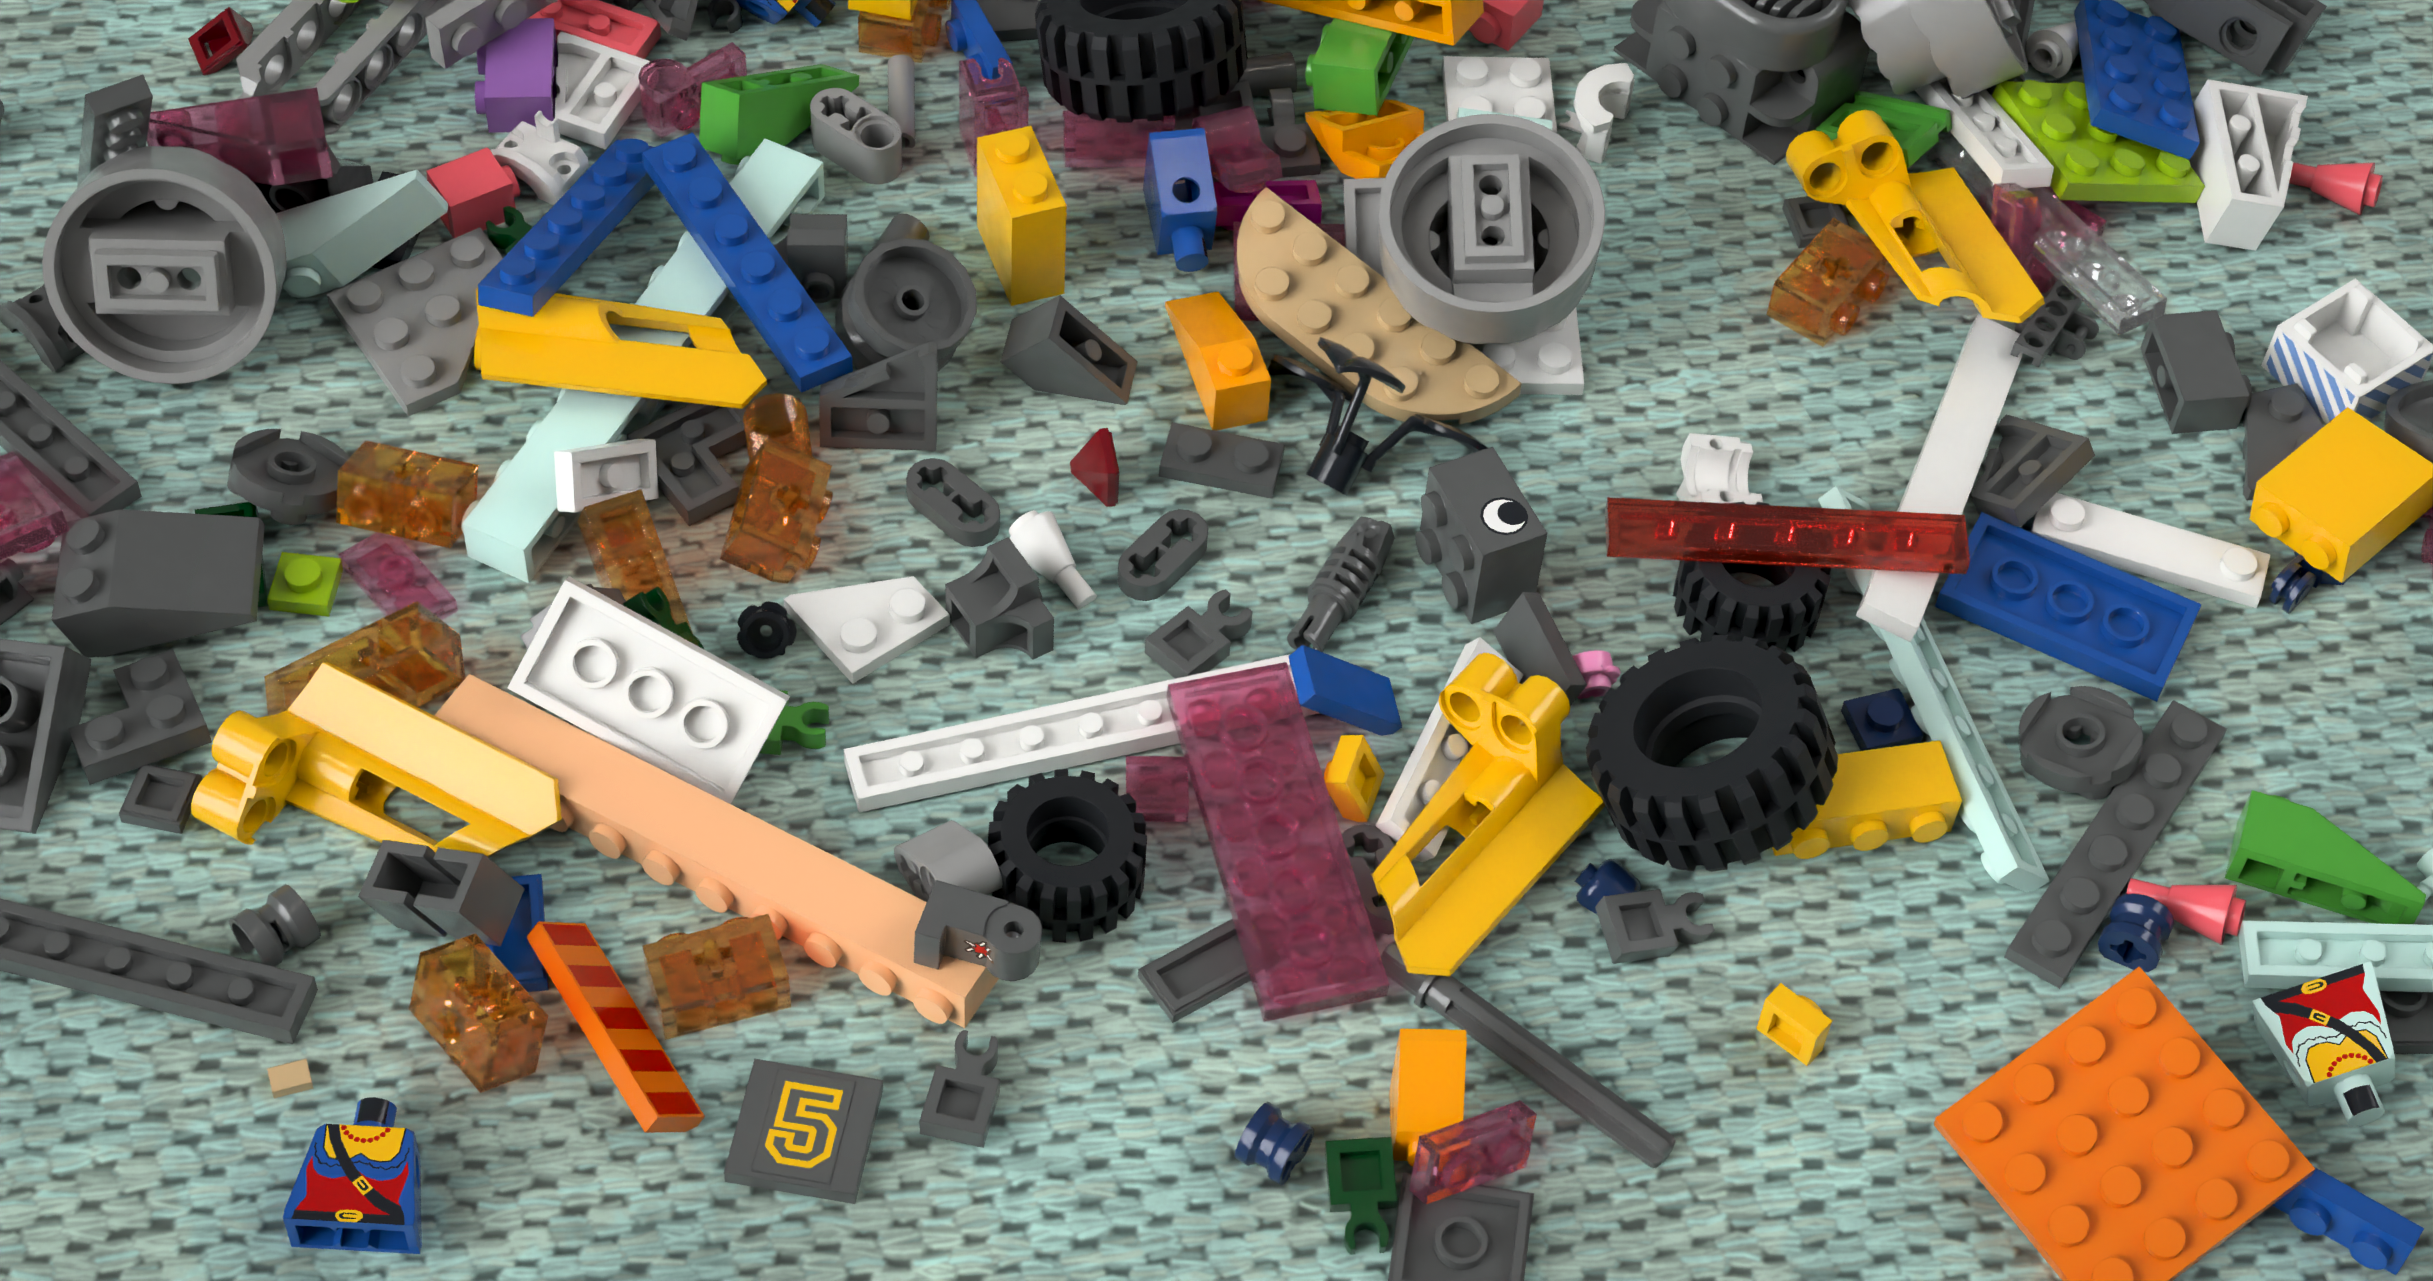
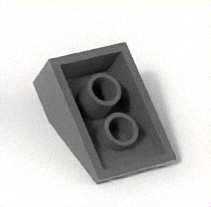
M123 509L65 522L63 524L52 621L80 653L86 657H108L256 622L265 524L258 517Z
M0 639V829L36 834L72 743L68 728L79 725L81 721L92 659L66 646Z

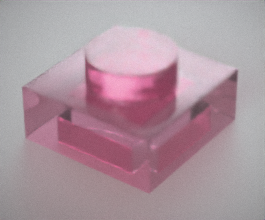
M1126 756L1125 794L1129 793L1136 801V813H1143L1145 821L1188 822V757Z

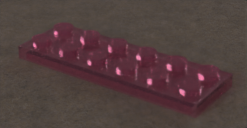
M1287 662L1168 684L1166 698L1263 1021L1387 996L1390 984Z

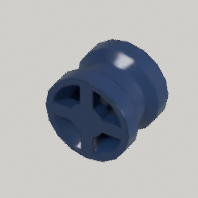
M2139 894L2122 895L2116 899L2110 912L2111 923L2105 926L2098 941L2099 951L2104 958L2135 970L2140 966L2144 972H2150L2157 967L2163 953L2161 943L2168 940L2175 924L2173 915L2167 907L2148 896Z
M1266 1102L1256 1111L1244 1129L1235 1150V1158L1247 1166L1259 1164L1267 1170L1268 1177L1279 1185H1283L1290 1177L1295 1165L1301 1162L1306 1155L1314 1137V1128L1302 1121L1296 1123L1289 1122L1283 1118L1279 1107Z

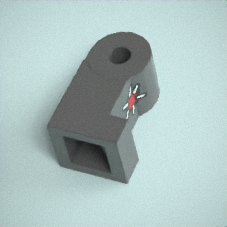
M936 880L915 931L914 963L938 970L945 955L985 966L993 976L1001 980H1022L1034 973L1039 965L1042 926L1039 918L1031 910L1023 906Z

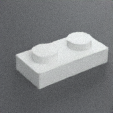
M634 439L554 451L557 508L560 512H580L659 498L655 439Z

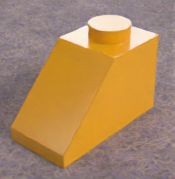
M1400 1028L1389 1090L1390 1130L1394 1160L1408 1161L1410 1166L1425 1170L1439 1168L1446 1162H1457L1463 1135L1466 1030Z

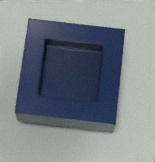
M1899 688L1843 702L1841 712L1860 751L1921 743L1923 734Z

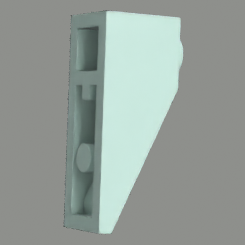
M416 169L276 213L282 226L286 247L287 268L283 289L291 297L308 298L344 287L447 213L448 202Z

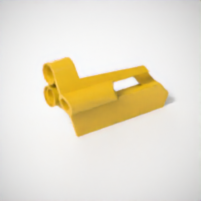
M1861 110L1847 116L1840 124L1837 138L1831 140L1822 131L1812 130L1795 137L1789 144L1786 152V161L1806 194L1816 201L1846 205L1918 300L1940 307V303L1948 297H1966L1972 300L1983 318L2014 323L2024 322L2045 304L2044 297L1955 168L1950 167L1929 172L1908 173L1901 146L1881 116L1876 112ZM1940 252L1950 268L1934 267L1921 271L1912 257Z
M476 288L479 325L475 338L474 363L476 370H481L482 379L743 409L767 385V379L749 354H742L739 351L729 327L721 318L555 293L535 316L531 317L478 305V288ZM609 324L688 333L695 348L620 340Z
M1490 653L1478 654L1440 693L1438 700L1440 709L1446 719L1472 745L1471 749L1372 873L1378 895L1382 894L1389 908L1394 928V939L1408 973L1451 976L1605 807L1602 797L1563 764L1561 723L1569 715L1571 708L1569 699L1563 689L1554 681L1540 675L1530 676L1523 684H1520L1513 669L1503 659ZM1447 825L1459 832L1465 840L1420 887L1411 861Z
M329 662L321 664L307 686L287 711L257 718L245 711L238 710L224 720L212 744V757L218 762V765L202 779L193 795L191 803V813L194 818L247 845H252L256 841L251 837L265 821L271 823L287 804H290L380 843L384 839L426 845L435 852L439 847L481 853L488 858L515 843L533 837L561 821L558 778ZM396 787H400L470 824L438 842L384 814V805L391 792Z

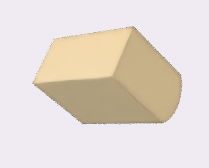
M307 1058L267 1068L274 1098L314 1089Z

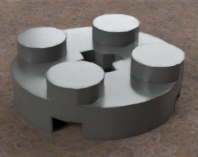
M263 429L249 433L236 442L229 469L228 489L248 502L271 511V516L274 520L287 525H298L306 521L307 515L322 514L346 502L351 482V474L349 473L351 462L345 451L332 441L301 431L299 440L280 438L281 429Z
M2089 686L2070 687V695L2058 696L2051 699V692L2031 702L2022 714L2018 736L2021 765L2027 773L2052 788L2070 793H2079L2082 797L2090 800L2102 799L2112 792L2113 786L2124 782L2136 770L2142 755V727L2140 726L2139 728V725L2133 719L2134 710L2121 697L2109 691ZM2081 734L2091 737L2090 744L2087 745L2073 744L2065 739L2066 737L2077 739Z

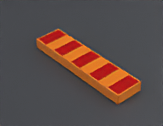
M538 921L527 935L528 942L645 1133L687 1132L697 1127L705 1115L586 923Z

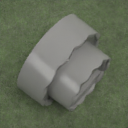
M1848 0L1854 13L1861 18L1863 39L1877 53L1879 70L1885 78L1890 80L1891 88L1895 94L1903 96L1948 77L1952 93L1963 99L2028 72L2027 59L2015 26L2021 23L2022 20L2013 0Z
M1480 114L1456 118L1429 129L1408 144L1398 155L1385 177L1379 199L1380 259L1388 286L1403 308L1415 320L1451 339L1470 344H1508L1532 338L1569 316L1579 304L1591 283L1605 226L1604 197L1599 181L1588 161L1569 141L1551 129L1533 121L1502 114ZM1494 237L1502 243L1498 246H1489L1483 240Z
M146 146L123 152L102 163L89 173L53 220L44 245L42 265L44 285L50 305L64 330L86 353L108 368L123 375L153 383L179 384L204 380L225 372L243 360L257 346L268 328L280 297L286 276L287 261L285 238L279 219L259 188L249 177L238 169L197 149L181 146Z

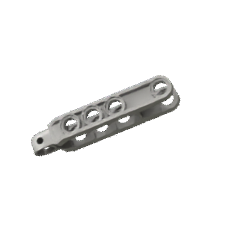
M292 0L236 58L243 93L226 110L222 117V127L228 148H230L255 103L269 104L267 102L364 0L349 4L338 0ZM375 0L389 7L377 20L371 18L366 23L367 30L345 53L340 51L334 57L335 64L313 88L307 86L302 90L288 92L281 107L309 113L323 136L335 134L381 82L388 77L427 35L425 18L454 0ZM235 118V123L231 128L232 121Z

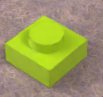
M281 552L267 598L269 610L329 617L343 573L341 558Z

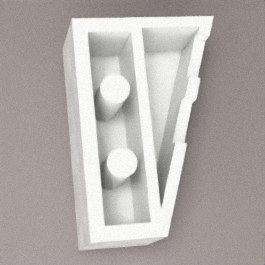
M2209 79L2206 81L2193 103L2200 144L2189 160L2190 166L2205 185L2197 200L2205 243L2256 251L2284 208L2294 163L2291 161L2293 148L2299 140L2301 128H2298L2300 116L2306 107L2308 96Z

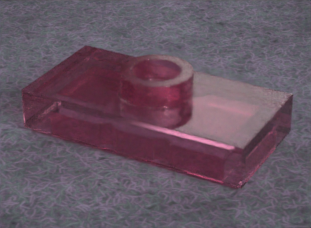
M389 525L338 554V557L342 560L343 569L406 640L411 639L458 611L456 599Z

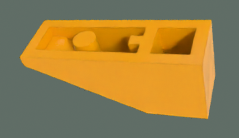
M1219 291L1166 301L1165 308L1212 430L1217 431L1267 421L1271 389L1270 375L1255 337Z

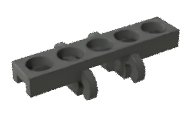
M2069 263L2050 292L2041 293L2045 304L2034 313L2032 318H2027L2024 322L2016 325L2015 331L2020 333L2015 341L2010 355L2018 357L2020 353L2026 354L2034 358L2032 365L2038 368L2047 355L2051 356L2053 352L2072 360L2082 358L2086 352L2084 339H2094L2099 333V326L2093 318L2077 310L2093 288L2097 274ZM2072 276L2079 277L2085 284L2076 285L2071 283L2070 280ZM2063 291L2070 293L2075 299L2070 301L2059 296ZM2040 322L2047 323V324L2051 325L2053 328H2051V327H2049V326H2047V325H2045V324H2042V323H2040Z

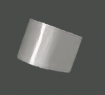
M842 88L825 89L812 98L810 103L812 144L818 153L862 181L870 184H886L895 180L900 175L903 168L902 129L894 118L854 93Z
M954 820L939 825L894 848V856L899 871L915 895L926 902L936 880L986 895L1002 888L1003 883L1000 869L987 844L980 837Z

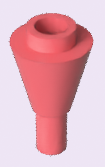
M2293 163L2289 184L2311 188L2312 192L2361 216L2364 206H2376L2383 175L2374 174L2375 163L2317 165V167Z
M2131 878L2126 894L2145 895L2159 901L2168 908L2175 921L2220 945H2223L2226 934L2238 936L2246 908V900L2236 898L2237 885H2172L2170 888Z

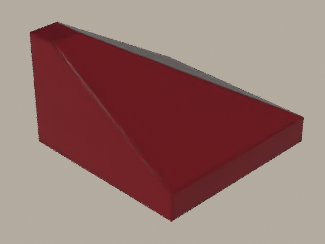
M230 7L222 11L188 38L204 76L218 72L251 44L254 31L251 23ZM205 43H208V45H209V48H210V50H211V52H212V56H211V57H210V55H209V53H208V50H207V48H206V46H205Z
M1102 428L1093 435L1070 461L1071 473L1106 507H1112L1118 504L1120 472L1112 432H1109L1108 428Z

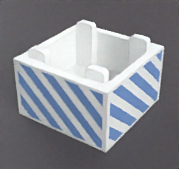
M2355 278L2277 325L2261 366L2283 386L2298 383L2317 416L2326 424L2347 407L2365 419L2370 420L2386 410L2387 401L2393 393L2403 387L2423 381L2433 360V344Z

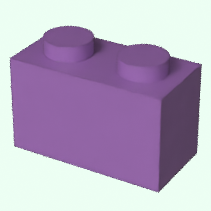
M554 18L525 19L517 27L509 29L477 50L479 75H485V81H475L476 113L486 114L489 133L511 132L522 121L536 127L534 116L539 110L542 111V114L548 120L553 121L555 119L558 49Z

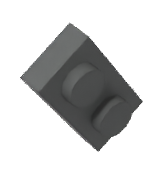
M1172 422L1159 465V477L1272 499L1284 456L1285 444Z

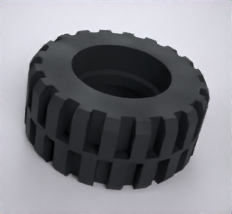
M1040 0L1035 10L1044 86L1060 106L1064 105L1068 111L1076 115L1086 113L1090 119L1104 121L1106 118L1116 119L1117 123H1132L1135 119H1147L1150 122L1163 120V116L1176 114L1177 117L1192 113L1193 108L1198 106L1205 108L1215 103L1219 95L1226 96L1230 93L1236 83L1240 81L1247 67L1248 56L1242 0Z
M1712 635V640L1707 642H1700L1697 638H1692L1679 642L1680 648L1666 653L1662 648L1649 655L1648 663L1639 669L1633 665L1621 675L1619 681L1621 685L1617 689L1610 688L1599 705L1601 713L1594 714L1587 734L1589 737L1586 746L1587 763L1614 826L1617 827L1621 838L1630 848L1640 851L1643 857L1661 865H1665L1669 860L1671 867L1679 870L1695 871L1696 865H1704L1708 871L1727 870L1728 863L1742 860L1743 864L1747 865L1760 860L1761 856L1759 853L1771 847L1778 851L1792 841L1793 836L1791 833L1798 827L1805 830L1818 814L1816 804H1825L1834 785L1832 779L1837 772L1838 755L1834 747L1836 744L1811 677L1802 665L1794 661L1792 655L1773 645L1768 648L1766 642L1744 636L1741 642L1736 641L1731 635ZM1729 738H1747L1737 749L1716 761L1694 767H1676L1692 752L1707 744Z

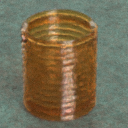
M773 393L753 400L745 409L743 415L749 463L753 473L766 482L776 484L793 482L804 476L810 469L813 461L806 407L799 399L789 394Z

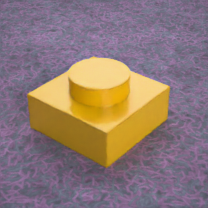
M1341 735L1333 759L1327 763L1324 771V786L1327 794L1332 797L1343 818L1356 822H1368L1385 775L1364 735Z
M1780 983L1765 999L1756 1029L1808 1066L1823 1050L1833 1020L1824 1015L1814 1001L1806 996L1797 995Z

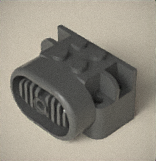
M1638 0L1632 7L1630 17L1631 26L1636 32L1616 45L1613 51L1655 80L1667 96L1672 98L1679 97L1697 110L1705 123L1710 126L1721 127L1768 162L1775 165L1786 157L1789 144L1795 137L1804 132L1815 130L1845 102L1852 104L1855 102L1854 94L1860 89L1870 47L1863 39L1861 22L1845 10L1847 0Z

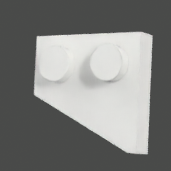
M561 31L557 36L558 67H556L557 97L555 98V118H558L560 134L606 150L656 79L655 63Z
M914 576L791 594L784 598V607L787 613L852 684L950 625V614Z

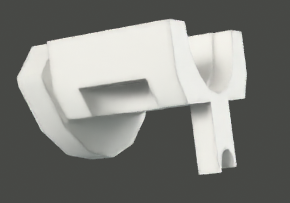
M1627 63L1603 65L1588 72L1577 86L1574 100L1576 113L1566 110L1565 114L1570 117V120L1566 123H1559V126L1581 133L1576 149L1585 159L1602 164L1608 150L1613 118L1625 119L1630 108L1635 79Z
M539 110L534 116L536 127L524 121L520 122L496 149H491L490 151L500 166L509 165L515 176L524 180L534 190L538 199L554 205L589 167L588 157L581 147L560 138L558 118L550 121Z
M1689 433L1683 445L1680 459L1684 480L1676 493L1679 498V512H1689L1690 510L1691 516L1708 517L1709 511L1719 506L1729 511L1731 504L1744 501L1747 507H1756L1757 502L1763 503L1761 494L1749 493L1748 469L1753 455L1752 445L1745 441H1740L1738 437Z

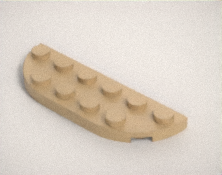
M1265 187L1256 196L1243 217L1237 239L1239 284L1247 304L1262 324L1332 380L1343 386L1352 395L1359 381L1358 373L1347 372L1338 374L1327 354L1317 344L1320 337L1337 342L1353 351L1357 356L1374 361L1392 373L1406 386L1403 393H1400L1372 378L1362 403L1385 416L1403 422L1409 417L1418 414L1433 420L1458 419L1459 424H1464L1498 412L1520 395L1521 382L1470 343L1451 339L1415 320L1403 308L1383 276L1275 193Z

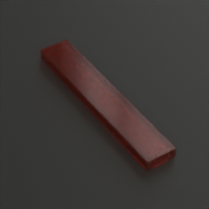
M1607 497L1605 508L1607 557L1966 574L1970 563L1965 515Z

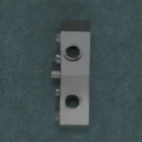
M2143 0L2150 6L2149 10L2153 15L2162 17L2165 21L2178 28L2180 37L2184 32L2259 77L2264 70L2270 69L2282 75L2300 51L2327 7L2318 0Z

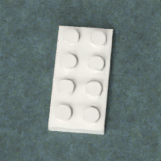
M570 576L562 584L507 688L603 741L729 804H732L790 698L787 694Z

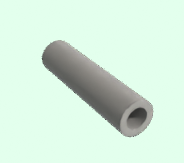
M895 55L888 60V115L900 124L902 137H905V148H913L915 146V66L911 57Z

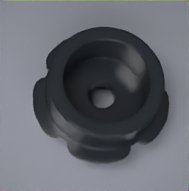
M766 601L759 607L756 605L748 606L738 618L740 632L737 634V640L740 647L749 655L761 659H769L778 655L783 656L786 651L785 648L792 645L795 641L797 634L796 624L794 620L787 617L786 608L776 602ZM764 625H768L772 629V633L768 636L763 635L760 631Z

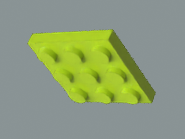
M2025 80L2023 82L2004 81L1997 84L1992 94L1995 101L2054 166L2050 186L2060 200L2196 203L2205 187L2190 166L2188 159L2091 126L2085 83L2078 81L2069 83H2045L2036 80Z

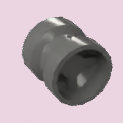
M286 884L270 893L266 904L257 910L246 908L229 920L231 930L245 953L255 948L262 961L261 964L273 967L282 963L284 953L293 947L304 949L321 937L320 929L311 911L297 892Z

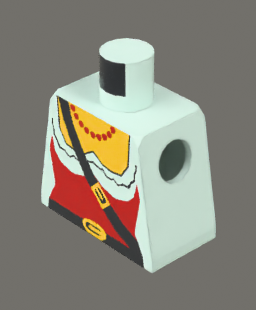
M2371 961L2253 1000L2254 1023L2258 1032L2307 1106L2338 1100L2348 1125L2353 1127L2371 1123L2385 1113L2375 1087L2389 1083L2395 1078V1054Z

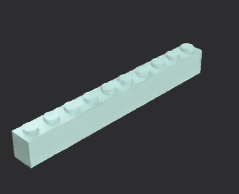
M768 139L762 141L751 157L745 156L741 160L735 172V177L729 183L773 245L779 243L787 236L788 228H790V214H812L825 197L823 162ZM688 230L682 235L677 251L666 265H660L655 269L650 278L648 288L636 303H630L721 318L726 325L740 308L739 303ZM618 325L614 329V333L620 340L695 348L689 334L684 332ZM562 388L557 403L544 420L539 419L532 425L527 435L526 443L512 460L508 459L502 463L489 490L480 501H473L465 511L461 530L464 533L467 556L530 583L584 512L558 511L554 451L627 441V434L652 423L669 400Z

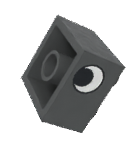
M1490 447L1429 467L1426 491L1421 496L1422 518L1420 531L1416 532L1415 541L1423 562L1427 565L1434 563L1442 575V589L1449 605L1454 609L1461 607L1470 623L1474 624L1508 612L1522 592L1536 593L1548 533L1495 449Z

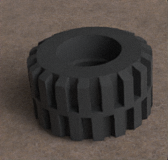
M1744 501L1731 504L1729 511H1726L1721 506L1709 511L1708 519L1700 517L1693 524L1691 534H1687L1673 590V596L1676 597L1674 609L1677 617L1685 615L1683 628L1689 635L1700 631L1702 633L1700 642L1711 641L1712 635H1731L1738 642H1741L1744 636L1766 642L1768 648L1773 645L1786 651L1788 645L1793 652L1797 651L1804 645L1806 636L1811 638L1816 629L1831 576H1829L1832 568L1831 556L1825 555L1827 545L1821 536H1811L1814 527L1805 519L1797 522L1792 519L1794 512L1785 508H1781L1780 512L1769 509V503L1757 502L1756 507H1747ZM1740 572L1756 574L1767 579L1775 586H1750L1738 581L1730 574Z
M1068 769L1054 770V777L1045 779L1042 773L1030 776L1028 787L1024 788L1016 784L1007 791V802H998L993 811V822H989L988 847L998 864L1003 883L1002 888L993 892L992 896L1031 910L1039 918L1042 930L1043 928L1053 930L1052 942L1066 943V932L1078 931L1080 942L1093 939L1094 927L1097 925L1101 926L1105 934L1117 928L1118 913L1127 919L1135 910V898L1141 899L1144 889L1147 835H1145L1146 822L1143 813H1136V801L1129 793L1118 796V784L1108 778L1103 783L1096 782L1095 773L1083 770L1080 777L1068 776ZM1073 842L1090 848L1098 856L1080 865L1062 866L1044 860L1037 852L1054 843Z

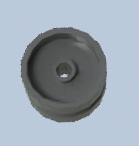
M899 238L881 243L863 258L853 279L844 291L835 311V333L852 355V362L858 369L924 343L938 342L939 372L949 363L956 348L969 332L977 313L976 289L967 269L948 250L927 240Z

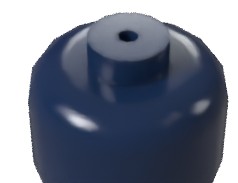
M1614 859L1605 860L1598 868L1589 863L1575 880L1581 886L1576 895L1578 903L1597 914L1595 906L1603 896L1640 892L1641 890L1640 881Z

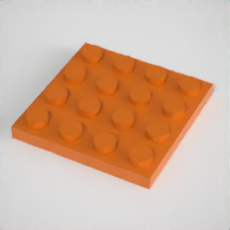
M2140 966L1938 1115L1934 1121V1126L2062 1281H2173L2312 1176L2315 1167Z

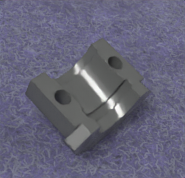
M44 284L22 299L19 298L14 302L7 301L0 305V321L12 333L19 330L35 348L41 361L52 372L62 368L66 363L85 352L73 341L57 319L50 305Z

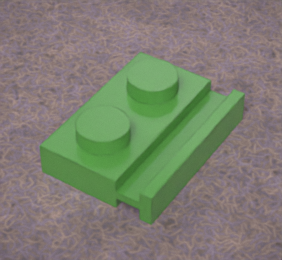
M1859 90L1854 94L1855 102L1853 104L1845 102L1815 130L1824 132L1831 140L1837 138L1840 124L1847 116L1861 110L1874 111L1881 116L1903 150L1906 167L1910 168L1939 141L1938 133L1941 131L1948 133L1952 129L1950 110Z

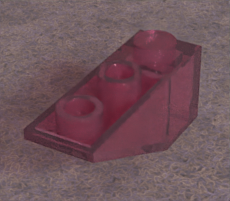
M317 87L150 113L147 134L148 146H181L197 149L238 169L249 177L251 181L274 186L333 177Z

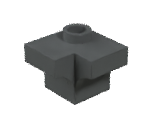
M790 214V228H788L787 236L773 246L814 303L819 304L828 302L831 299H840V293L847 284L848 276L847 214Z
M1009 537L987 546L984 558L972 571L945 584L946 611L950 614V623L975 658L999 648L1018 649L1030 656L1032 660L1053 651L1054 617L1043 603L1039 589V578Z

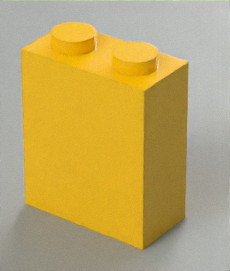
M1032 126L977 137V228L1010 305L1014 306L1064 294L1067 205Z
M2347 407L2256 482L2249 520L2257 524L2266 535L2277 538L2299 553L2311 566L2325 571L2340 583H2343L2433 506V463Z

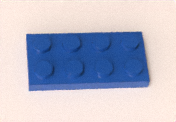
M2080 0L2074 11L2091 126L2190 160L2200 144L2179 29L2165 21L2162 17L2150 16L2148 18L2128 11L2123 5L2114 0Z
M1981 512L1939 592L1935 607L2157 702L2202 604Z

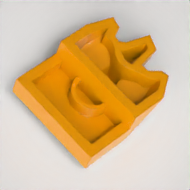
M1385 99L1377 116L1336 110L1305 112L1307 124L1341 173L1355 179L1385 178L1398 155L1408 144L1424 133V110L1398 100Z

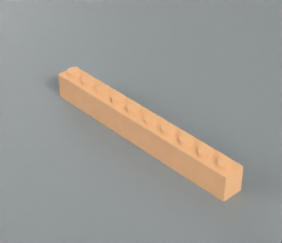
M468 674L434 715L558 778L561 821L550 826V828L559 832H565L568 828H571L588 837L591 844L603 855L617 859L622 854L640 863L644 871L656 882L667 886L677 882L695 891L698 899L711 910L724 913L730 909L748 918L753 928L761 935L772 940H779L783 936L803 946L807 955L816 963L828 968H833L836 964H839L858 974L861 982L871 991L883 996L894 992L912 1001L917 1011L934 1023L943 1024L949 1020L965 1028L999 979L993 976L985 966L945 955L938 970L914 963L915 931L926 906V901L471 674Z

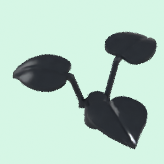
M1322 337L1319 338L1317 344L1327 354L1338 374L1347 372L1358 373L1359 381L1353 395L1334 380L1320 374L1300 361L1273 354L1270 360V365L1267 368L1269 375H1295L1307 378L1315 382L1332 402L1325 435L1319 444L1320 448L1306 475L1346 496L1361 468L1372 472L1377 461L1409 432L1418 431L1450 438L1466 446L1474 453L1488 448L1478 439L1464 431L1416 414L1409 417L1368 455L1364 450L1369 441L1351 432V428L1371 379L1374 378L1392 389L1403 393L1406 386L1398 378L1374 361L1357 356L1345 346ZM1346 399L1350 401V404L1345 413L1341 426H1339V421Z

